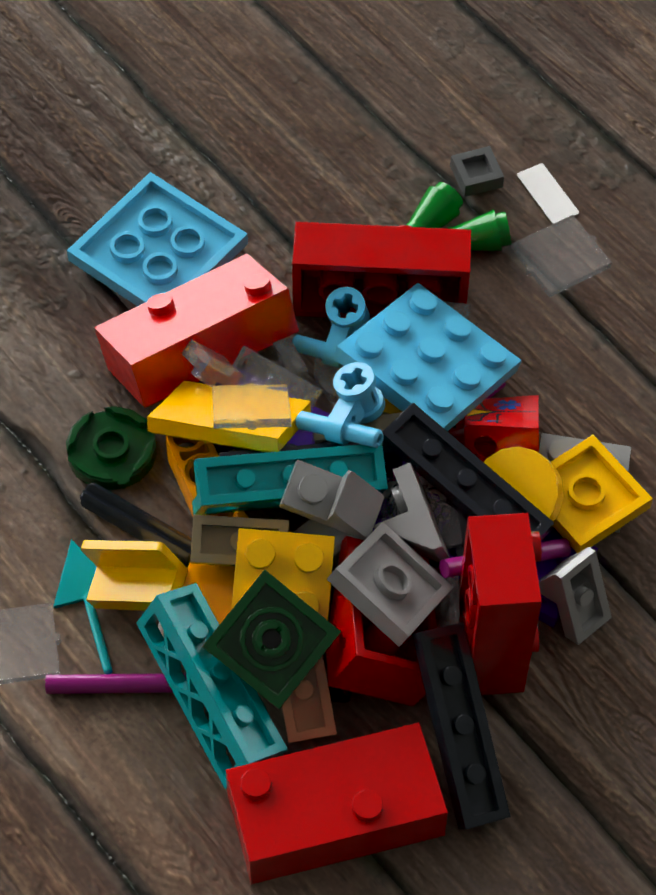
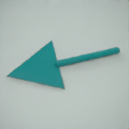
M71 539L53 608L84 601L104 674H112L113 669L96 609L86 600L97 566Z

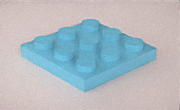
M150 172L67 250L68 261L134 305L139 306L156 294L166 293L230 262L248 244V233Z
M419 283L337 345L333 356L343 366L354 362L369 365L376 377L375 387L382 392L385 399L402 412L412 403H415L447 432L515 374L522 361Z

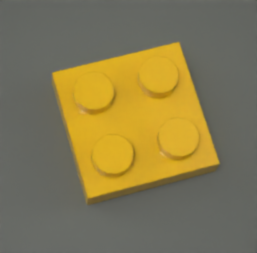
M591 435L551 461L562 478L564 495L559 515L554 520L553 527L563 538L569 541L570 546L576 553L587 547L591 548L651 508L653 498L594 435Z
M239 528L231 610L265 569L328 620L331 583L327 578L332 573L335 536Z

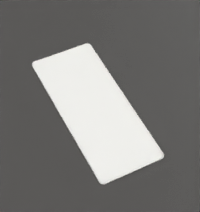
M543 163L517 173L518 178L552 224L579 214L578 209Z

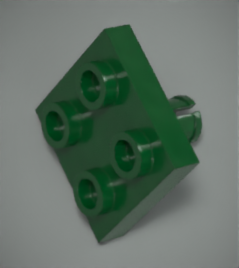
M264 569L202 647L275 707L280 709L341 631Z

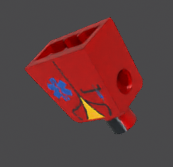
M539 395L485 399L465 416V420H460L448 432L483 462L499 450L519 446L539 452Z

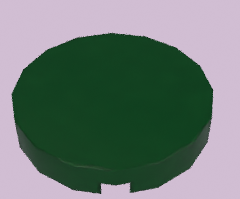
M117 406L104 407L105 411L95 414L91 411L83 415L71 427L66 440L68 463L76 477L87 485L89 483H97L107 490L125 489L141 481L152 469L157 456L155 435L148 431L146 418L131 409Z

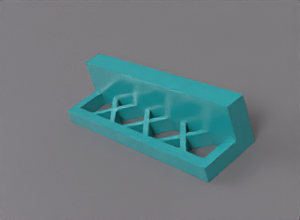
M360 444L196 458L193 463L197 496L192 501L193 514L207 515L280 508L281 499L297 460L341 477L350 470L382 494L388 489L382 444L378 448Z
M197 583L158 594L136 624L223 787L227 789L226 769L282 756L288 748L256 690L202 647L217 629L219 623ZM157 620H159L164 630V638L156 625ZM181 663L186 670V678L181 671ZM203 704L209 713V721L204 714ZM226 746L236 763L234 767L226 754Z

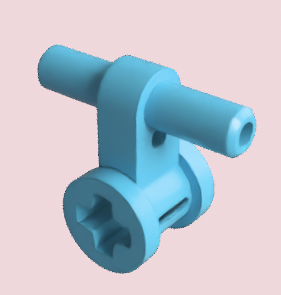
M340 287L334 290L326 300L325 309L332 324L327 341L297 334L291 342L292 351L322 359V364L336 368L342 367L333 358L337 345L370 320V313L362 294L352 287ZM350 307H354L356 313L349 312ZM340 313H348L346 318H342Z
M361 362L347 364L339 369L334 376L333 386L339 399L329 417L301 411L296 417V426L301 430L324 435L325 439L330 442L342 445L354 442L378 448L384 438L382 430L360 424L376 420L385 409V399L382 392L375 387L376 377L369 365Z

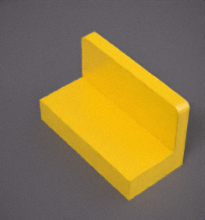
M84 540L80 549L97 566L86 599L95 609L145 611L158 594L183 587L188 568L162 542Z

